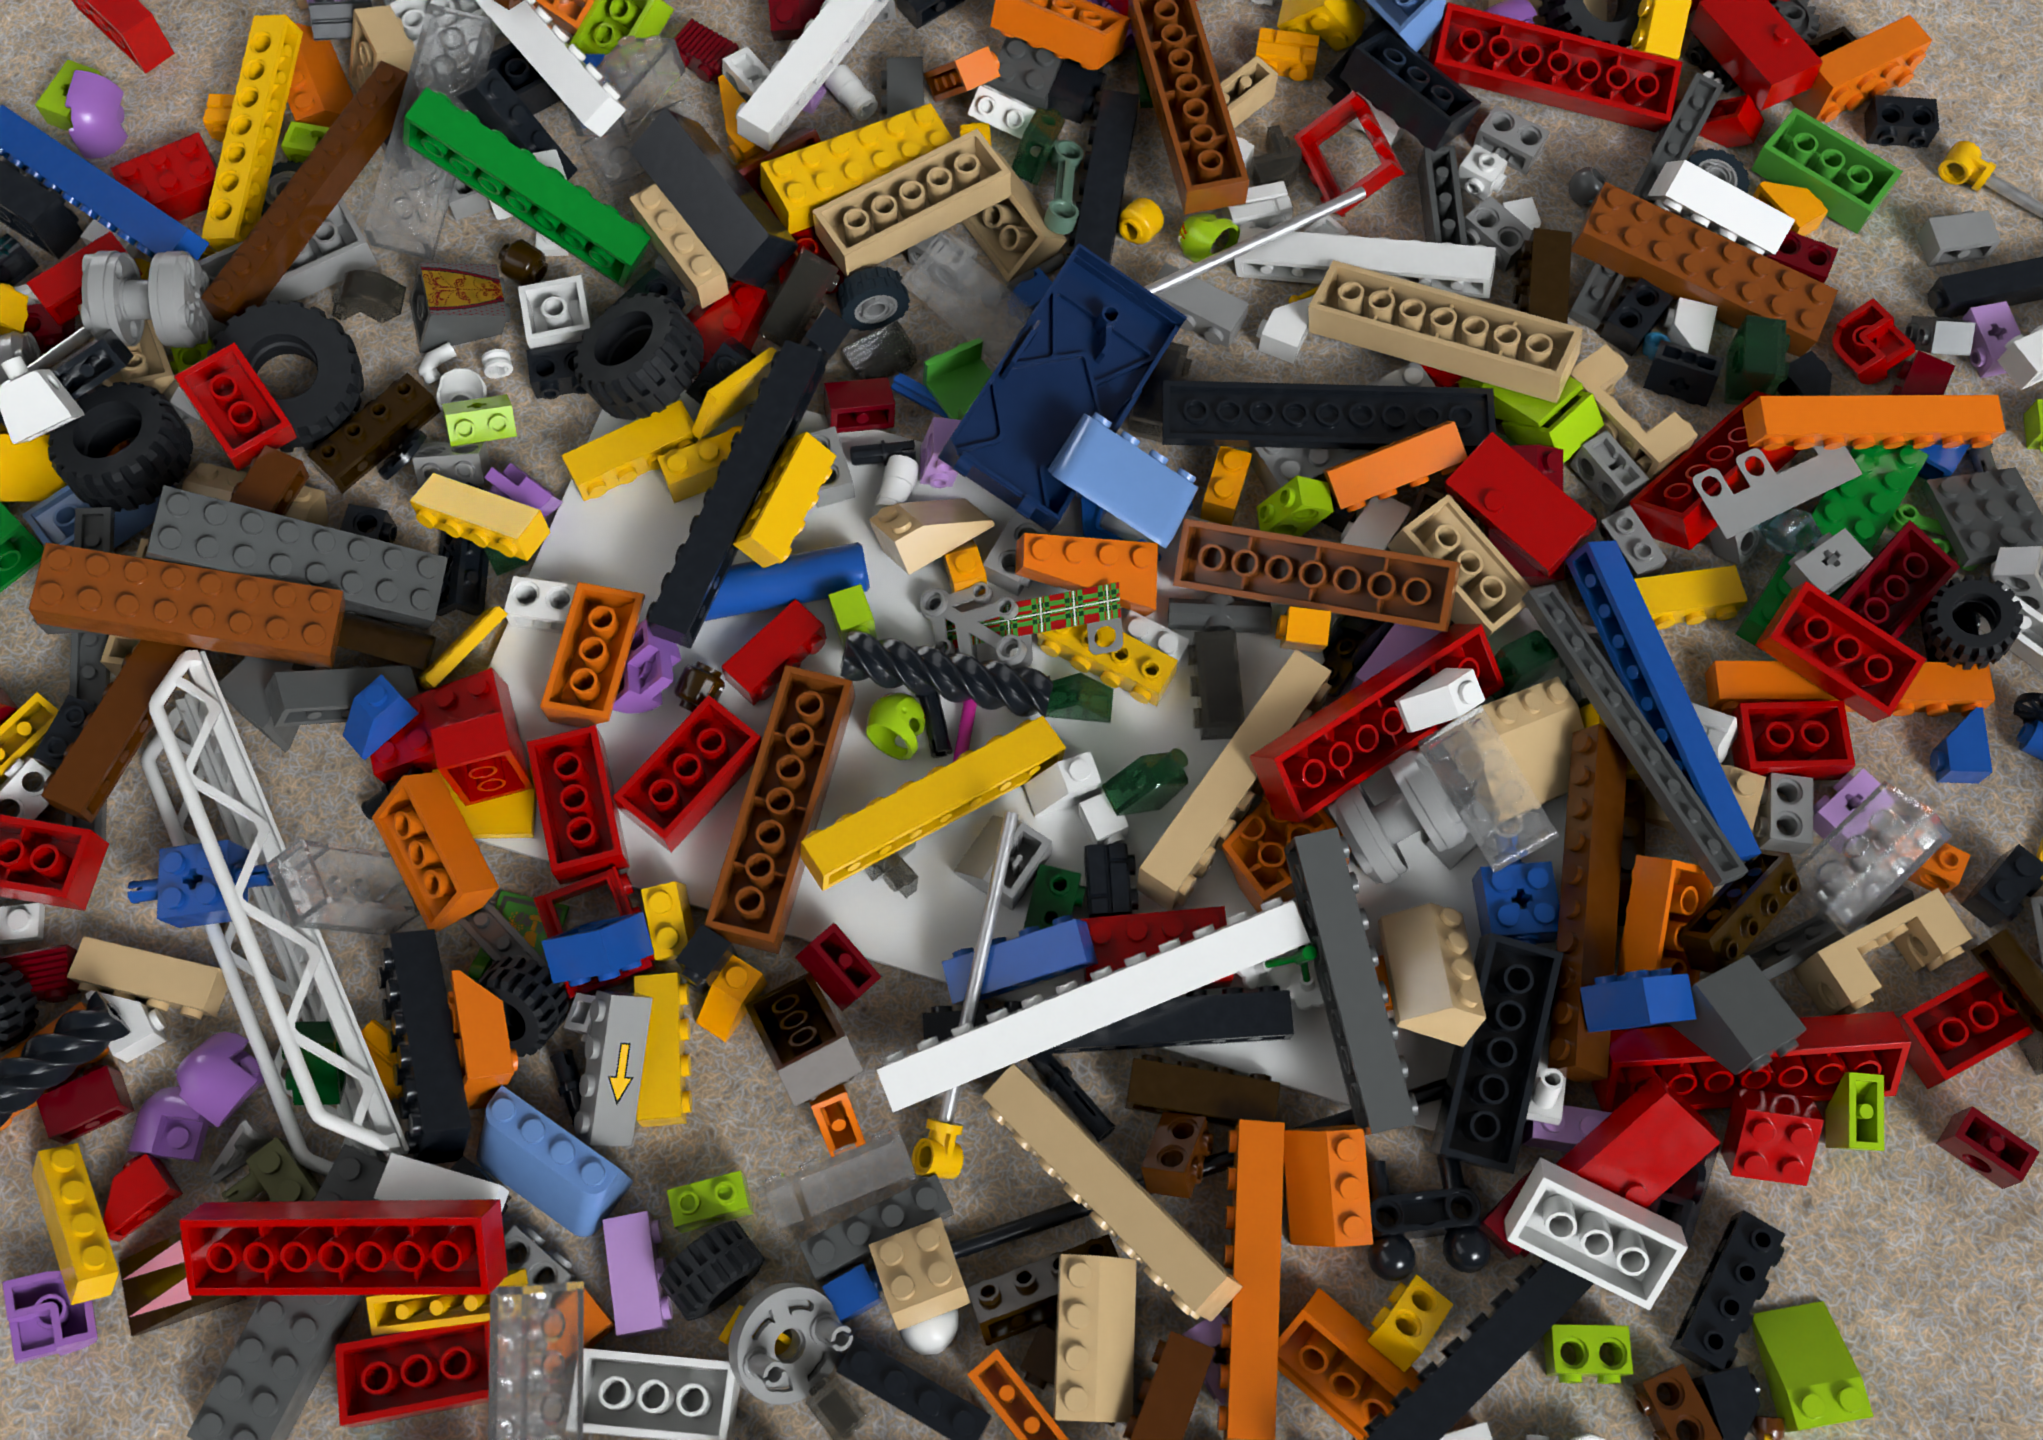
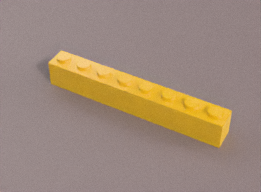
M1044 716L1033 721L1030 719L1025 720L1014 731L1004 736L1001 734L994 736L985 746L978 750L965 751L955 762L945 767L939 765L933 768L926 777L916 782L908 781L904 783L895 793L885 798L877 797L873 799L861 811L855 814H844L837 819L834 825L824 830L816 829L810 832L801 841L800 857L821 890L824 891L1027 783L1056 762L1062 761L1066 746Z

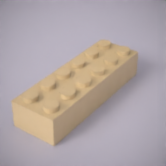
M975 129L812 210L815 234L847 278L857 271L871 268L1010 197L1011 172L981 132Z

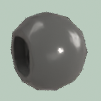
M1585 167L1574 173L1569 181L1568 192L1572 201L1579 206L1590 207L1599 190L1607 181L1596 169Z

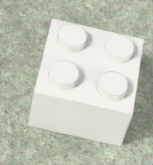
M581 275L518 287L526 341L530 349L582 341L581 336L586 329L589 330L593 325L589 296Z

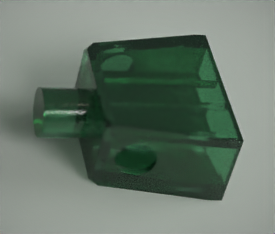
M1037 108L1023 133L1012 165L1013 171L1019 178L1037 186L1050 161L1053 149L1059 141L1066 122L1058 110L1053 108L1047 110ZM1033 146L1042 148L1038 157H1034L1030 153Z
M1535 630L1503 646L1494 656L1505 683L1503 688L1491 695L1494 700L1526 689L1540 680L1557 660L1559 654L1541 631Z
M1174 748L1166 753L1143 755L1101 785L1116 816L1162 809L1188 784V777L1183 769L1188 765V758L1178 748Z

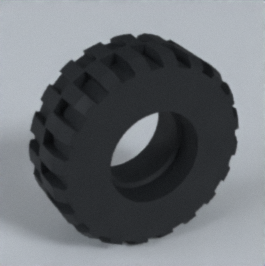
M279 300L267 301V305L258 308L256 305L245 308L246 313L239 317L236 315L232 316L226 321L227 328L216 333L212 340L215 349L208 350L206 358L235 342L256 374L267 361L279 355L295 354L306 357L314 362L317 367V376L307 391L290 399H274L292 424L297 436L296 439L280 447V451L293 452L296 447H303L305 451L315 448V443L329 438L345 421L352 419V411L357 412L362 402L360 393L364 391V378L355 345L350 335L345 334L343 326L335 318L327 319L325 311L315 306L307 309L304 307L303 302L289 301V304H280Z

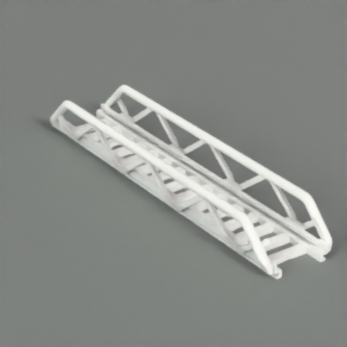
M187 650L179 655L149 701V712L157 733L143 752L141 758L142 768L173 847L202 844L232 920L225 936L219 923L204 925L292 1153L299 1164L326 1177L334 1162L312 1154L307 1148L287 1094L293 1097L292 1090H286L285 1080L280 1075L284 1063L282 1049L309 1116L321 1127L345 1136L342 1147L344 1144L353 1145L388 1162V1157H390L391 1153L401 1156L408 1154L410 1149L205 651L199 654L198 650ZM187 670L191 682L182 678ZM177 686L186 691L187 694H185L183 699L175 700L176 708L167 716L164 704ZM181 720H183L191 740V745L180 740L174 734ZM163 748L184 798L178 815L175 812L156 764V759ZM182 752H183L184 754L188 755V758H187L186 761H185V759H184V756H183ZM197 763L199 768L196 775H194L193 770ZM199 791L215 800L230 840L249 850L236 886L198 794ZM188 814L191 816L199 839L187 833L183 828ZM266 864L270 874L267 877L272 879L274 885L248 888V902H246L243 898V893L254 866ZM251 895H253L258 908L249 904ZM247 915L265 925L285 974L286 982L270 974ZM236 932L247 960L231 950V944ZM237 967L255 978L277 1033L280 1047L274 1061ZM277 990L290 996L292 999L288 1015H286ZM301 1017L303 1022L329 1021L344 1058L300 1034L295 1029V1023L299 1022ZM300 1047L346 1072L347 1082L341 1103L337 1104V1109L330 1105H322Z

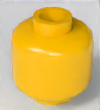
M1148 198L1135 199L1121 211L1118 217V226L1123 238L1137 245L1149 242L1160 232L1164 225L1162 210L1153 200Z

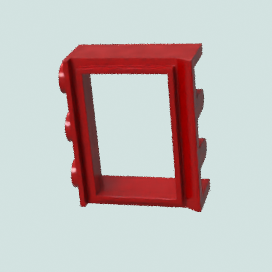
M1355 91L1293 136L1299 146L1296 149L1299 158L1304 164H1308L1311 170L1308 173L1311 182L1315 187L1320 188L1323 194L1320 197L1322 204L1360 186L1365 189L1366 198H1368L1394 178L1405 174L1368 102ZM1358 117L1382 164L1342 192L1319 145ZM1366 198L1356 203H1353L1341 210L1336 211V213L1339 214L1341 217H1345V213L1350 211L1352 208L1357 206Z
M614 866L612 869L553 892L534 897L533 899L547 938L564 932L554 906L555 904L606 884L610 887L620 916L642 912L640 906L633 908L629 894L634 893V889L628 874L624 873L621 875L620 871ZM654 954L641 959L642 966L627 971H620V976L610 980L598 981V978L590 982L573 987L569 986L568 981L564 982L569 998L574 1001L576 993L592 996L596 994L597 990H607L634 979V976L644 975L656 970Z

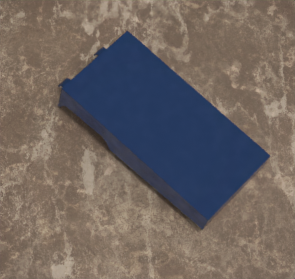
M1078 243L937 458L951 466L954 471L963 477L969 478L1014 508L1017 513L1026 519L1032 520L1048 532H1051L1061 520L1076 491L1052 476L1048 468L1084 413L1092 417L1097 412L1112 422L1109 427L1110 430L1115 433L1118 431L1140 396L1146 381L1187 317Z

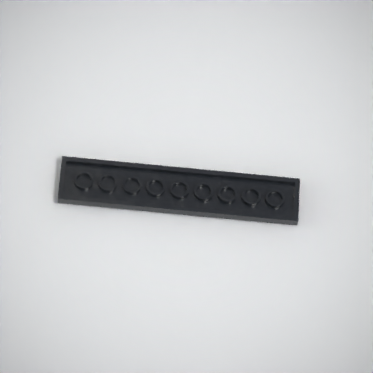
M1163 380L1162 445L1375 450L1449 420L1455 421L1465 451L1473 452L1491 432L1496 434L1493 388Z

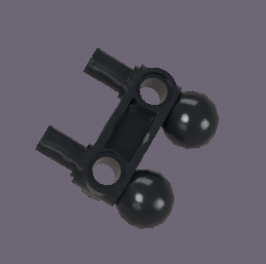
M1437 1156L1443 1186L1441 1190L1397 1195L1391 1193L1385 1161L1367 1162L1373 1245H1370L1368 1249V1262L1372 1271L1377 1276L1387 1281H1399L1412 1273L1416 1264V1253L1409 1241L1410 1239L1445 1236L1443 1240L1444 1257L1447 1263L1459 1272L1473 1273L1481 1270L1488 1263L1491 1250L1486 1234L1480 1229L1479 1215L1481 1213V1203L1474 1194V1189L1465 1185L1460 1161ZM1454 1203L1462 1205L1467 1211V1218L1456 1217L1452 1213L1450 1205ZM1376 1213H1388L1392 1217L1394 1225L1390 1227L1381 1225L1376 1219Z

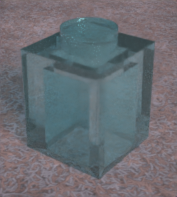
M1794 507L1758 525L1770 549L1794 557L1802 550L1808 552L1823 537L1812 515L1809 512Z

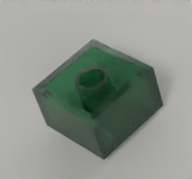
M1751 315L1745 317L1726 351L1724 404L1740 405L1754 391L1776 395L1778 385L1781 381L1787 379L1789 373V362L1785 361V353L1790 344V334H1786V320Z

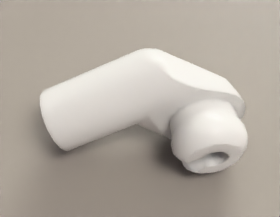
M449 342L435 348L424 356L418 368L419 376H423L425 383L431 384L440 379L441 375L436 367L457 356Z

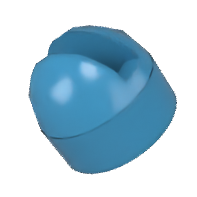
M1648 333L1642 344V353L1652 361L1660 340L1670 342V339L1662 333Z

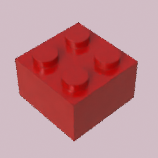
M1736 1088L1721 1149V1155L1730 1175L1807 1186L1824 1119L1812 1098Z

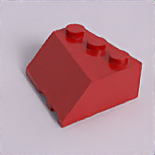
M735 281L727 284L728 295L703 309L697 304L686 315L699 330V334L704 342L703 362L699 363L700 371L698 375L722 343L732 336L751 351L770 313L766 290Z

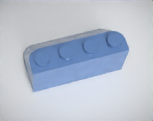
M1097 412L1092 417L1084 413L1048 468V471L1052 476L1160 546L1167 548L1199 488L1193 484L1196 477L1179 467L1177 472H1174L1165 466L1169 459L1151 449L1149 454L1145 453L1137 447L1141 441L1123 430L1119 436L1109 429L1112 422Z
M503 1085L500 1086L488 1102L476 1152L479 1165L574 1235L588 1237L595 1234L603 1225L602 1220L609 1217L634 1181L617 1166Z

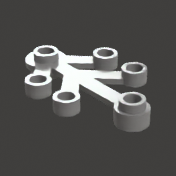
M977 582L971 588L950 594L940 588L929 589L920 599L922 615L927 620L932 621L934 648L941 650L943 646L948 645V649L945 652L946 655L956 652L954 644L947 638V619L955 624L959 653H964L977 659L973 652L972 634L995 648L999 658L1009 665H1016L1024 660L1027 652L1025 643L1016 635L1009 634L1002 637L979 622L1000 616L1005 620H1011L1017 616L1019 607L1012 598L1002 597L996 603L966 612H961L954 608L971 601H975L980 605L989 603L993 597V591L984 582ZM986 589L982 597H977L980 590ZM941 602L940 606L934 610V606ZM1011 604V609L1003 613V608ZM1018 648L1017 653L1010 657L1011 650Z

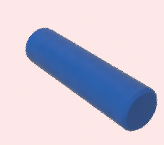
M859 542L790 554L783 563H776L766 568H762L755 561L731 565L705 621L786 607L795 599L801 604L829 599L828 594L859 584L862 585L863 591L867 592L870 585L863 547Z

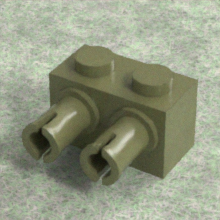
M275 1137L245 1160L250 1167V1173L228 1190L223 1191L221 1195L223 1199H229L227 1202H249L262 1191H265L270 1196V1202L314 1201L321 1186L310 1170L298 1163L289 1143L279 1137Z

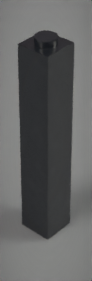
M2043 256L1939 277L1927 293L1929 307L1935 311L1937 317L1953 318L1965 315L1972 307L2007 301L2008 306L2042 300Z

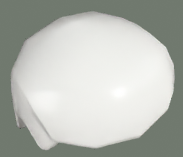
M454 368L444 373L440 377L436 393L437 404L442 413L441 404L487 397L486 384L480 374L469 368Z
M955 1309L901 1330V1337L909 1349L921 1355L941 1353L952 1342L959 1328V1312Z

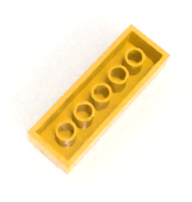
M929 103L761 163V189L780 222L790 234L814 226L812 210L953 141V138L932 104Z

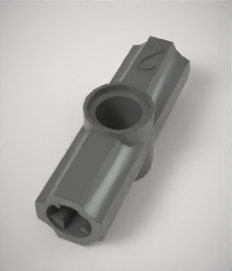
M1224 594L1209 595L1205 600L1169 598L1168 629L1200 630L1212 637H1227L1234 632L1270 633L1272 618L1271 602L1235 601L1233 597Z

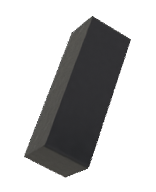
M663 109L630 148L629 151L731 278L763 288L798 249L799 245L699 122L671 110Z

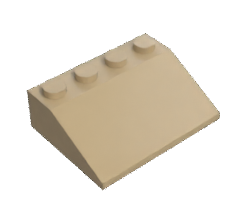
M1557 676L1470 710L1463 716L1453 719L1440 733L1438 738L1494 823L1498 824L1568 794L1572 733L1584 729L1578 704Z

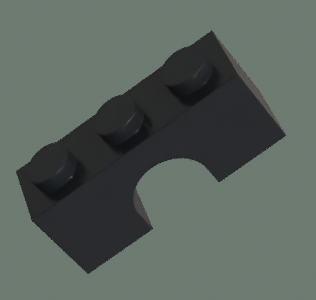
M1720 1144L1651 1203L1649 1211L1682 1227L1688 1250Z

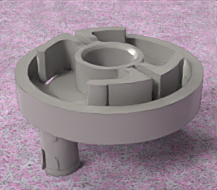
M794 1282L775 1284L756 1294L739 1313L729 1340L731 1370L740 1386L759 1400L774 1405L792 1404L810 1396L825 1382L835 1366L839 1351H844L851 1345L853 1335L849 1333L852 1330L840 1323L831 1302L816 1290ZM806 1300H809L811 1303V1306L808 1310L803 1308L788 1309V1307L792 1306H802L808 1308L809 1302ZM764 1322V1324L759 1328V1330L755 1334L754 1338H752L758 1327ZM790 1329L792 1341L789 1348L782 1354L775 1355L777 1338L783 1331ZM789 1386H790V1388L784 1389V1390H776V1389L768 1390V1389H766V1388H772V1387H773V1388H785V1387H789Z

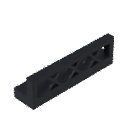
M469 482L466 483L467 485H470V486H473V487H476V488H479V489H482V490L488 492V490H485V489H483V488H481V487H478V486H476V485H474V484H471V483H469ZM441 530L438 555L448 557L436 615L443 616L457 609L473 616H478L484 612L490 548L479 547L472 541L461 537L454 538ZM448 592H449V598H448V600L446 601V596H447V594H448Z

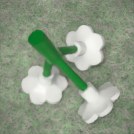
M1308 943L1288 951L1287 954L1290 956L1272 960L1268 959L1237 972L1242 977L1243 985L1247 989H1258L1260 986L1267 985L1266 976L1272 970V967L1295 963L1300 965L1302 973L1294 974L1290 979L1291 985L1286 989L1290 990L1291 1001H1294L1300 1010H1308L1312 1006H1324L1315 970L1309 971L1308 962L1316 958L1317 951L1313 946H1309Z

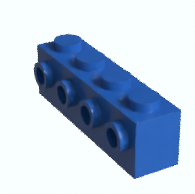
M1067 915L1052 920L1053 926L1040 930L1039 926L1022 929L1018 932L1019 937L1007 940L1006 937L992 939L979 1001L1097 965L1098 961L1087 922L1074 919L1073 915ZM973 948L957 950L952 953V959L942 962L951 1001L954 1005L963 1006L975 952Z

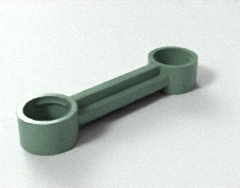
M1069 140L1058 141L1050 157V165L1056 170L1054 199L1049 203L1044 216V224L1049 230L1057 234H1069L1072 232L1079 216L1077 206L1072 203L1074 174L1079 170L1084 157V151L1077 143Z

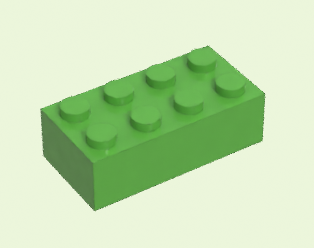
M1796 107L1763 146L1751 168L1752 171L1772 183L1809 189L1829 210L1826 216L1856 234L1859 233L1887 197L1903 172Z

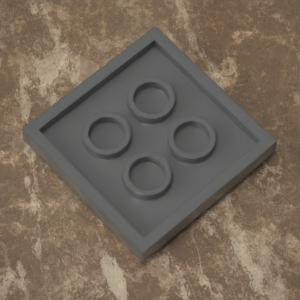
M2016 467L1928 479L1922 485L1921 489L1963 567L1996 561L2000 547H2043V514Z

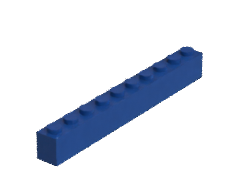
M1 105V156L24 170V172L31 174L49 189L52 188L74 206H80L79 209L93 219L97 220L99 218L97 222L112 232L116 233L119 228L116 235L134 246L138 241L139 243L135 248L153 259L154 255L158 252L187 251L194 259L199 260L210 244L209 242L4 105Z
M1617 541L1587 542L1565 560L1621 684L1742 862L1745 863L1760 855V848Z

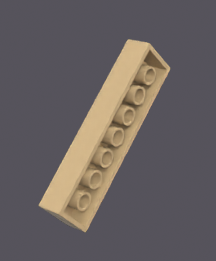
M1335 260L1331 263L1308 306L1310 333L1554 403L1558 402L1579 356L1583 328Z
M1295 649L1139 867L1136 885L1139 892L1168 911H1173L1177 904L1184 906L1194 891L1192 886L1197 879L1196 877L1203 878L1214 862L1212 858L1217 851L1216 848L1222 851V844L1232 834L1231 831L1236 821L1241 823L1252 808L1250 804L1255 795L1261 796L1264 792L1249 756L1323 708L1327 701L1325 697L1332 687L1328 684L1331 670Z
M1014 1063L983 1094L982 1097L991 1105L987 1112L999 1124L1005 1125L1014 1133L1012 1137L1027 1152L1030 1151L1039 1159L1037 1163L1051 1177H1056L1062 1184L1067 1182L1063 1187L1065 1192L1089 1211L1093 1209L1089 1216L1104 1231L1108 1230L1114 1237L1120 1236L1116 1241L1117 1245L1132 1259L1135 1258L1141 1264L1145 1262L1147 1266L1143 1271L1159 1287L1163 1286L1168 1292L1171 1289L1175 1292L1171 1300L1185 1314H1190L1196 1320L1201 1316L1212 1322L1243 1288L1035 1079Z

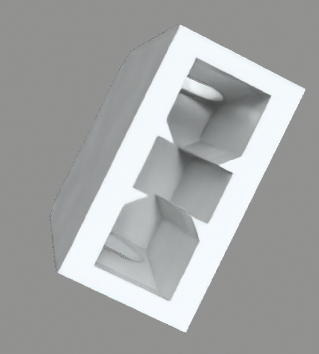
M21 356L14 357L1 364L10 382L0 386V411L13 444L29 442L85 415L51 370L37 369L30 372Z

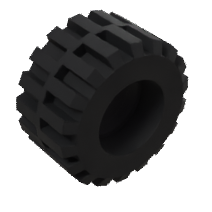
M1965 575L1962 582L1957 577L1950 580L1948 586L1943 585L1938 589L1922 621L1925 624L1922 628L1923 637H1929L1925 644L1929 650L1933 648L1937 650L1934 655L1937 659L1941 660L1945 657L1949 660L1947 665L1955 667L1959 663L1962 664L1963 670H1971L1974 664H1976L1978 669L1986 668L1989 662L1995 664L2003 655H2006L2021 631L2020 626L2023 623V614H2018L2022 608L2020 601L2013 602L2012 600L2015 593L2011 589L2004 591L2002 589L2004 583L1999 580L1993 584L1988 582V576L1981 575L1979 580H1974L1973 575ZM1963 610L1979 613L1988 621L1991 632L1983 635L1969 634L1957 626L1952 614Z
M506 956L500 961L497 960L479 978L477 983L503 1001L510 1049L515 1048L518 1057H524L526 1054L533 1055L545 1045L566 1019L569 1003L564 999L567 997L565 989L560 988V983L553 984L547 967L544 966L542 968L538 965L537 961L531 958L529 961H526L523 956H515L513 959L510 956Z
M6 962L0 964V1053L26 1039L30 1035L29 1032L35 1029L37 1024L34 1020L39 1015V1010L35 1008V1004L38 1003L37 997L32 995L31 989L33 987L30 982L26 983L23 979L24 975L19 970L13 971L12 965Z
M730 1221L712 1228L682 1250L665 1268L659 1283L687 1321H691L708 1315L735 1296L756 1276L765 1258L737 1221Z

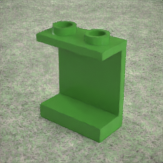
M980 337L970 342H963L952 350L943 354H936L927 361H924L923 384L950 419H963L992 375L991 370L981 359L983 341Z

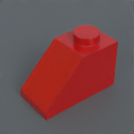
M1749 94L1716 101L1698 136L1726 148L1746 146L1755 142L1765 121Z
M147 1153L136 1156L125 1163L123 1171L113 1177L103 1218L108 1239L120 1242L183 1194L160 1159Z

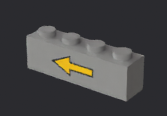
M597 990L596 999L591 1003V1034L586 1040L584 1050L587 1058L586 1069L579 1083V1091L582 1096L580 1111L576 1113L574 1119L576 1138L588 1145L632 1147L652 997L639 993Z

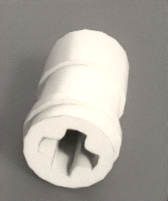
M847 65L837 66L826 79L825 86L840 103L846 106L853 118H856L858 121H864L870 118L877 110L878 102L875 96L870 91H867L860 79Z
M892 455L889 457L882 477L883 483L880 492L875 498V510L877 513L886 506L908 502L920 471V465L915 460L903 455Z

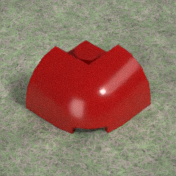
M1874 298L1846 315L1837 323V329L1832 337V348L1841 364L1856 379L1866 385L1875 384L1888 378L1887 370L1915 353V344L1894 325V317Z

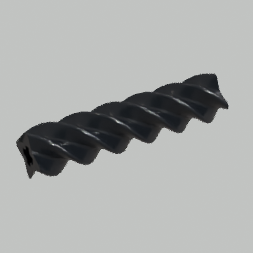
M861 631L848 632L840 664V676L850 681H862L870 678L874 683L883 688H896L905 685L908 690L920 696H928L939 692L943 698L950 702L962 703L972 699L981 708L987 710H995L1006 706L1012 713L1020 717H1029L1039 712L1045 718L1048 701L1053 689V681L1050 679V675L1046 676L1034 668L1022 667L1013 669L1006 663L996 660L980 662L973 656L964 653L946 655L932 646H916L912 648L899 639L887 638L877 640L872 635Z
M96 991L91 995L85 1010H75L63 1014L57 1021L53 1034L33 1036L24 1045L20 1057L0 1060V1127L8 1121L13 1112L25 1109L36 1102L46 1088L56 1086L65 1081L78 1065L98 1057L111 1041L123 1038L131 1033L116 1005L108 1002Z

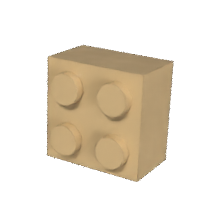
M941 1217L869 1244L884 1295L898 1331L971 1303Z

